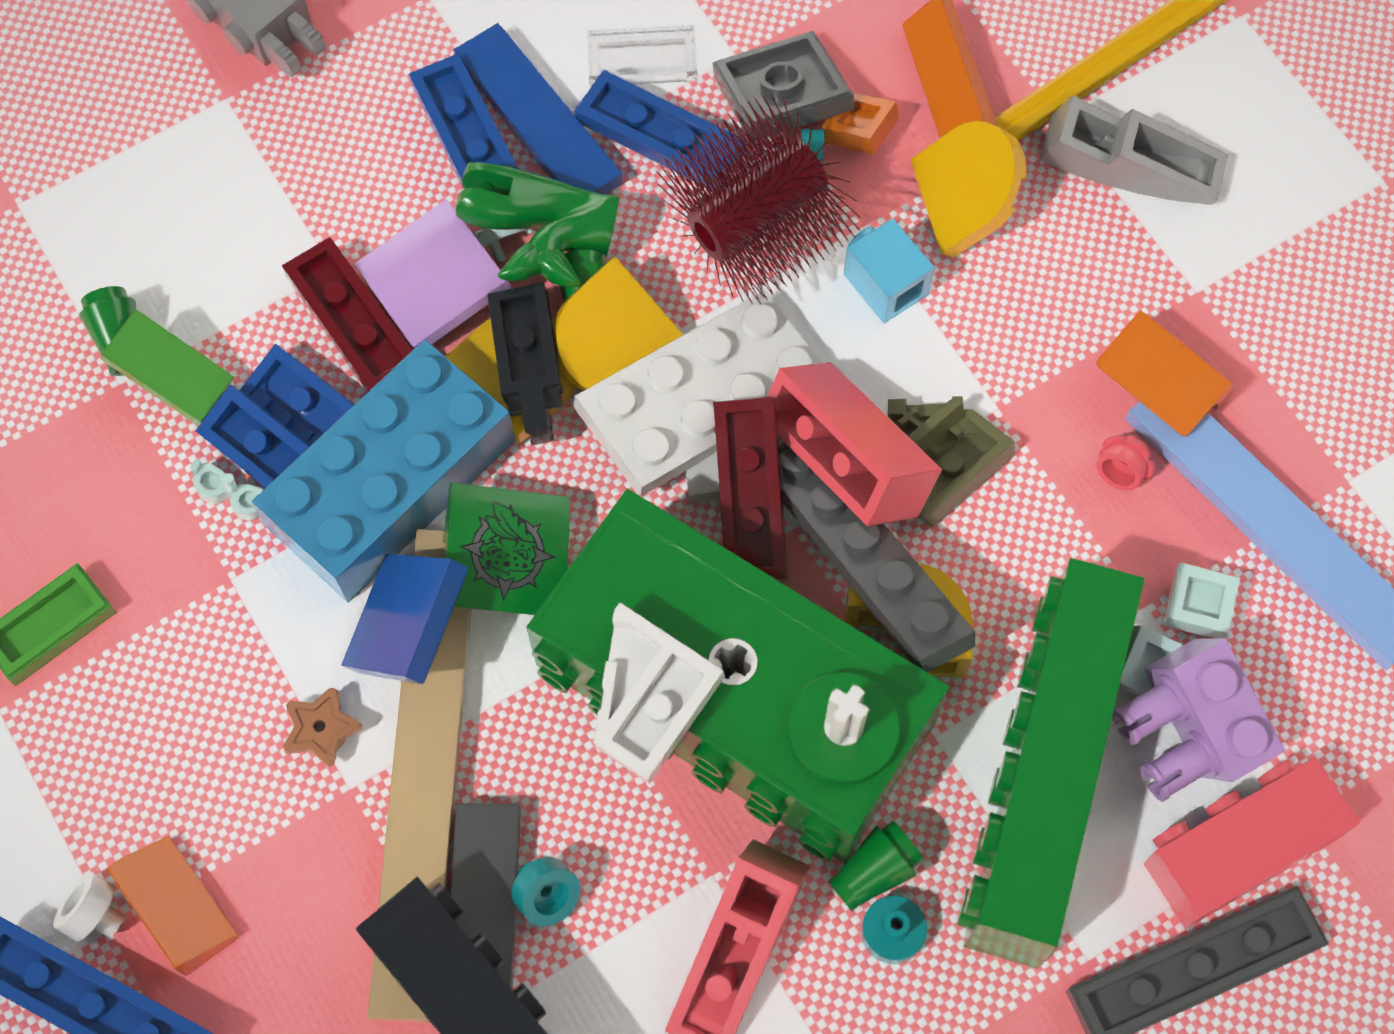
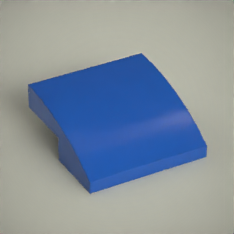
M275 343L241 389L230 384L195 431L266 488L355 404L291 353Z

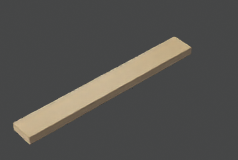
M417 529L414 556L444 558V530ZM453 608L425 683L421 685L401 681L378 909L417 876L428 890L439 882L447 891L472 608ZM373 953L367 1018L370 1021L431 1023Z

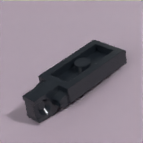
M542 282L489 293L487 297L501 395L508 406L510 416H523L524 430L529 435L532 446L555 441L550 409L563 406L561 394L564 391L554 342V327L546 285Z

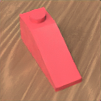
M752 839L736 861L664 1032L669 1034H736L810 870V865Z

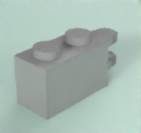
M187 0L191 10L202 22L210 24L213 21L223 29L224 36L241 55H246L249 52L265 66L272 62L288 76L293 77L302 67L295 53L289 49L296 41L316 56L326 49L327 44L322 35L313 27L305 0Z

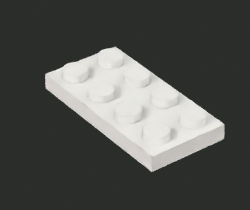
M763 290L768 300L759 292L757 295L760 303L752 296L750 298L752 303L749 299L743 301L575 396L573 407L639 496L642 497L717 452L713 402L766 398L779 368L822 363L766 290Z

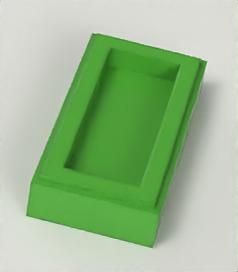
M137 309L130 315L100 356V360L197 426L202 423L234 379L233 375Z
M79 563L73 565L0 618V669L15 687L117 613Z

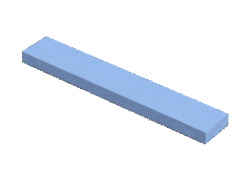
M1141 402L1128 411L1125 420L1385 671L1394 665V588L1209 413L1189 436L1183 437Z

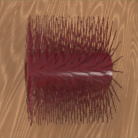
M772 93L770 94L781 116L784 129L770 108L768 101L764 98L774 123L754 97L766 122L751 106L759 125L756 124L742 106L751 127L741 118L736 110L735 112L742 122L746 133L732 119L739 135L738 137L725 120L722 119L732 138L731 140L717 124L726 145L709 127L718 147L704 133L711 150L703 144L698 136L697 139L705 155L690 140L698 159L695 158L686 146L685 149L689 154L690 161L677 149L685 164L684 166L672 155L678 171L675 170L668 160L666 161L674 177L662 167L676 189L669 185L659 174L685 205H681L658 184L687 213L685 215L666 202L687 218L685 221L688 223L670 217L690 226L693 234L681 237L695 236L700 244L695 253L700 247L707 253L706 272H708L710 256L714 259L721 287L717 261H719L722 273H724L734 298L723 268L724 263L742 301L744 300L737 288L735 278L751 303L752 301L749 298L746 286L759 303V297L754 287L767 300L768 298L762 291V285H765L772 295L774 294L767 279L780 291L771 271L783 284L785 282L779 269L792 282L793 280L786 270V264L800 278L789 256L802 271L804 269L797 254L811 268L802 248L817 263L807 242L823 260L825 259L821 255L814 238L830 255L820 236L821 234L833 246L824 226L843 247L836 236L832 224L845 238L846 236L834 215L850 232L851 230L835 207L841 210L856 226L850 219V216L844 212L828 193H832L854 212L840 199L845 198L835 194L827 187L829 184L857 202V200L828 182V179H838L850 183L849 181L826 174L823 166L840 162L821 164L820 161L824 160V158L819 160L817 155L826 143L816 154L809 148L813 124L811 125L807 145L803 143L798 109L800 140H797L796 123H794L793 128L783 98L794 135L793 140ZM768 119H769L770 122L773 124V126L775 127V129L778 131L779 136L774 132V130H773V128L771 127V125H770ZM754 124L757 126V128H758V129L760 130V132L763 134L764 140H763L762 137L760 136V134H759V132L757 131V129H756V127L754 126ZM779 126H780L782 132L784 133L786 139H785L784 136L781 134V132H780V130H779ZM747 129L750 131V133H751L752 136L755 138V140L757 141V143L752 140V138H751L749 132L747 131ZM735 137H736V138L739 140V142L742 144L743 149H744V152H743V150L741 149V147H740V145L738 144V142H737V140L735 139ZM726 139L729 141V143L731 144V146L733 147V149L736 151V153H737L738 155H736V154L731 150V148H730L728 142L726 141ZM760 140L762 141V143H763V145L765 146L766 150H765V149L763 148V146L760 144ZM714 147L717 149V151H718V152L720 153V155L723 157L724 164H723L722 160L720 159V157L718 156L717 152L715 151ZM705 149L707 150V152L709 153V155L712 157V159L714 160V162L716 163V165H714V164L711 162V160H710L708 154L706 153ZM740 152H742L747 162L744 161V159L740 155ZM698 154L700 155V157H701V159L703 160V162L705 163V165L702 164V162H701V160H700ZM731 154L733 155L736 163L733 162ZM692 156L694 157V159L697 161V163H698V164L701 166V168L703 169L704 175L701 173L700 169L698 168L697 164H696L695 161L693 160ZM685 161L687 162V164L689 165V167L692 169V171L694 172V174L697 176V178L691 174V172H690L689 168L687 167ZM719 163L722 164V166H723V168L725 169L726 173L722 170V168L720 167ZM671 167L684 182L687 190L681 185ZM705 168L712 174L713 179H712V177L707 173V171L705 170ZM698 173L702 176L706 185L702 182V180L698 176ZM671 177H672V178L678 183V185L682 188V190H683V192L685 193L686 197L682 194V192L679 190V188H678V187L676 186V184L673 182V180L671 179ZM691 178L693 179L696 187L692 184ZM685 180L692 186L693 191H692L691 188L687 185V183L685 182ZM678 194H680L683 197L686 203L680 198ZM825 199L829 202V204H830L831 207L834 209V211H832V210L829 208V206H828V204L826 203ZM825 208H827V209L829 210V212L831 213V215H832V217L834 218L835 222L832 220V218L829 216V214L825 211ZM816 220H817L818 222H820V224H821L822 228L824 229V231L821 229V227H820L819 224L816 222ZM808 223L811 224V226L813 227V229H814V231L816 232L817 236H816V235L813 233V231L810 229V227L808 226ZM804 232L806 233L810 241L805 237ZM798 234L803 238V240H804V242L806 243L807 247L805 246V244L803 243V241L800 239V237L798 236ZM790 237L793 238V240H794V242L796 243L797 247L799 248L800 252L797 250V248H796V247L794 246V244L791 242ZM771 242L775 245V248H777L778 253L775 251ZM786 246L790 250L794 258L789 254V252L786 249ZM763 247H764V248L766 249V251L770 254L771 258H770V257L767 255V253L764 251ZM781 250L785 252V254H786L787 258L789 259L790 263L788 262V260L786 259V257L783 255V253L781 252ZM772 252H774V253L776 254V256H777V258L779 259L780 263L782 264L783 268L780 266V264H779V263L777 262V260L774 258V256L772 255ZM752 256H754L755 259L758 261L760 268L757 266ZM768 261L770 262V264L772 265V267L775 269V271L777 272V274H776V273L773 271V269L769 266ZM745 262H746V263L749 265V267L753 270L754 274L748 269V267L746 266ZM763 265H765V266L767 267V269L769 270L771 276L768 274V272L766 271V269L764 268ZM754 266L758 269V271L760 272L761 276H762L763 279L765 280L766 284L763 282V280L760 278V276L756 273V271H755V269H754ZM732 267L735 269V271H736V272L738 273V275L740 276V278H741V280H742V282H743L744 287L742 286L741 282L739 281V279H738V277L736 276V274H735L734 270L732 269ZM740 271L746 276L755 294L741 276ZM750 275H751V277L753 278V280L755 281V283L757 284V286L759 287V289H758V288L755 286V284L751 281Z

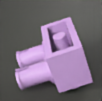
M1226 638L1193 639L1143 668L1153 688L1123 706L1114 708L1113 724L1124 722L1125 726L1120 727L1117 731L1131 746L1139 743L1140 739L1169 722L1173 723L1183 743L1154 761L1140 766L1143 780H1148L1151 777L1155 780L1146 786L1153 796L1161 802L1166 801L1171 795L1199 778L1235 782L1285 752L1280 739Z

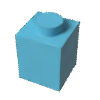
M894 218L876 229L873 226L863 229L855 235L856 238L853 237L849 242L843 275L884 324L929 296L935 267Z

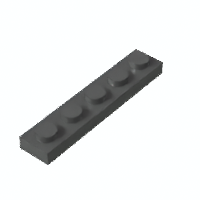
M789 446L780 449L783 504L909 661L928 673L974 648V629L883 523L867 527Z

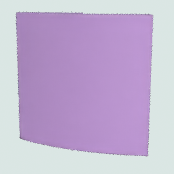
M447 199L354 263L414 349L424 339L432 345L487 306V295L489 293L512 288L508 281L498 278L497 275L500 269L466 223L456 216L455 209Z

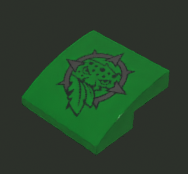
M450 482L443 543H445L444 558L452 559L468 567L467 575L454 607L535 615L567 571L570 497Z

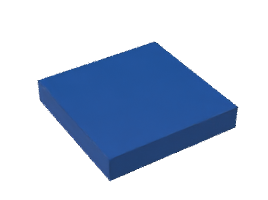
M386 553L341 666L359 674L423 685L467 575L468 567L452 559Z

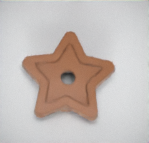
M335 688L326 690L313 703L291 700L287 702L286 709L294 727L285 741L283 749L286 754L308 751L316 755L327 767H331L335 764L337 752L345 743L346 738L360 732L362 724L341 712L339 691ZM317 722L325 723L323 731L317 732L314 730Z

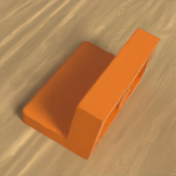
M1141 309L1096 361V365L1100 370L1183 437L1189 436L1214 406L1220 408L1235 391L1232 382Z

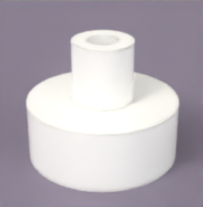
M92 871L85 873L72 886L60 904L53 921V927L76 941L84 939L94 928L109 937L112 936L124 919L123 913L109 906L114 896L115 886Z

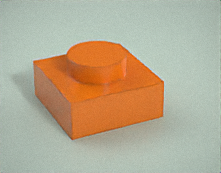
M852 92L854 95V110L829 117L822 126L825 143L874 155L899 119L897 103L887 99Z

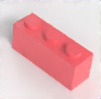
M826 362L779 368L767 396L776 399L778 436L867 527L919 517L942 468L833 363Z
M1316 757L1295 768L1290 759L1278 764L1257 779L1263 788L1246 798H1243L1238 790H1234L1205 809L1210 819L1193 829H1190L1185 820L1181 821L1152 840L1157 850L1154 851L1143 865L1186 930L1343 837L1361 823Z

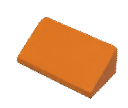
M169 835L116 860L106 868L171 965L181 974L189 975L240 937Z

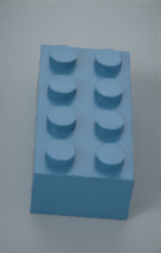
M424 339L251 502L265 527L349 603L377 576L386 553L399 554L416 538L417 529L424 530L447 508L450 482L471 485L516 441L510 413Z

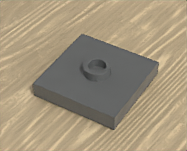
M814 31L805 32L712 62L714 79L745 133V128L735 112L736 110L741 118L751 127L742 106L756 124L759 125L751 106L766 122L754 97L774 123L764 98L768 101L770 108L784 129L781 116L770 93H772L779 110H781L789 130H792L783 98L793 128L794 123H796V128L799 127L797 109L800 127L854 110V95ZM768 119V121H769L771 127L773 128L774 132H775L776 134H778V131L775 129V127L773 126V124H772V123L770 122V120ZM754 124V126L756 127V129H757V131L759 132L760 136L762 137V139H764L763 134L760 132V130H759V129L757 128V126ZM747 129V131L749 132V134H750L752 140H753V141H756L755 138H754V137L752 136V134L750 133V131Z

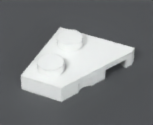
M619 603L613 614L612 623L614 629L609 661H606L602 683L604 692L601 709L597 714L593 744L598 750L648 784H651L725 675L722 669L622 603Z

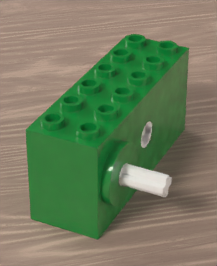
M627 488L526 626L532 648V656L535 659L536 666L539 667L537 674L547 684L562 693H567L572 688L590 700L588 703L589 709L597 715L601 709L604 692L602 683L606 661H609L614 629L612 623L613 614L617 605L622 603L724 671V679L673 750L668 760L675 754L694 767L691 771L692 775L706 787L718 793H723L725 788L745 799L747 802L744 808L762 823L774 828L779 822L800 835L797 840L798 843L813 856L825 862H830L832 857H835L845 864L937 722L950 686Z

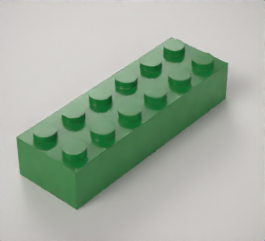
M1071 557L1061 578L1053 575L1049 577L1044 596H1041L1032 623L1031 631L1036 633L1030 651L1025 654L1017 683V688L1027 690V692H1020L1016 707L1011 710L1003 737L1002 745L1013 749L1012 752L1005 751L1000 768L997 767L988 796L987 804L997 806V812L989 813L985 827H982L973 855L972 864L983 867L981 876L974 874L970 888H966L957 918L956 925L967 928L963 943L965 948L1038 969L1058 948L1145 580L1144 577Z

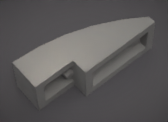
M1072 95L1052 114L1039 161L1072 175L1136 194L1179 202L1212 205L1218 201L1229 154L1133 108L1120 118Z

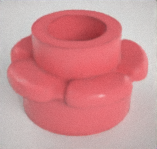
M1111 436L1104 440L1096 466L1099 475L1105 482L1117 489L1132 490L1139 486L1142 479H1150L1154 473L1155 464L1152 460H1149L1150 452L1144 442L1132 436Z

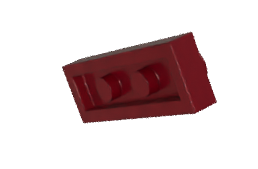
M331 237L326 238L281 265L291 285L367 392L412 352L409 345Z
M774 397L713 402L723 547L774 579L788 578L776 399Z

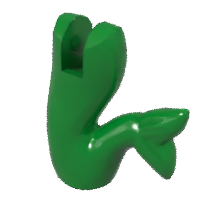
M469 162L466 165L462 177V185L465 189L459 192L456 198L455 212L459 219L473 226L493 230L539 229L530 239V242L520 247L498 273V278L506 281H522L541 274L555 285L576 287L581 282L564 252L588 249L603 252L606 257L608 256L620 196L582 189L515 167L482 162Z

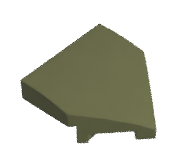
M952 396V399L945 404L907 405L906 398L888 399V417L942 468L919 515L931 528L1016 455L1015 441L973 409H964L963 396Z

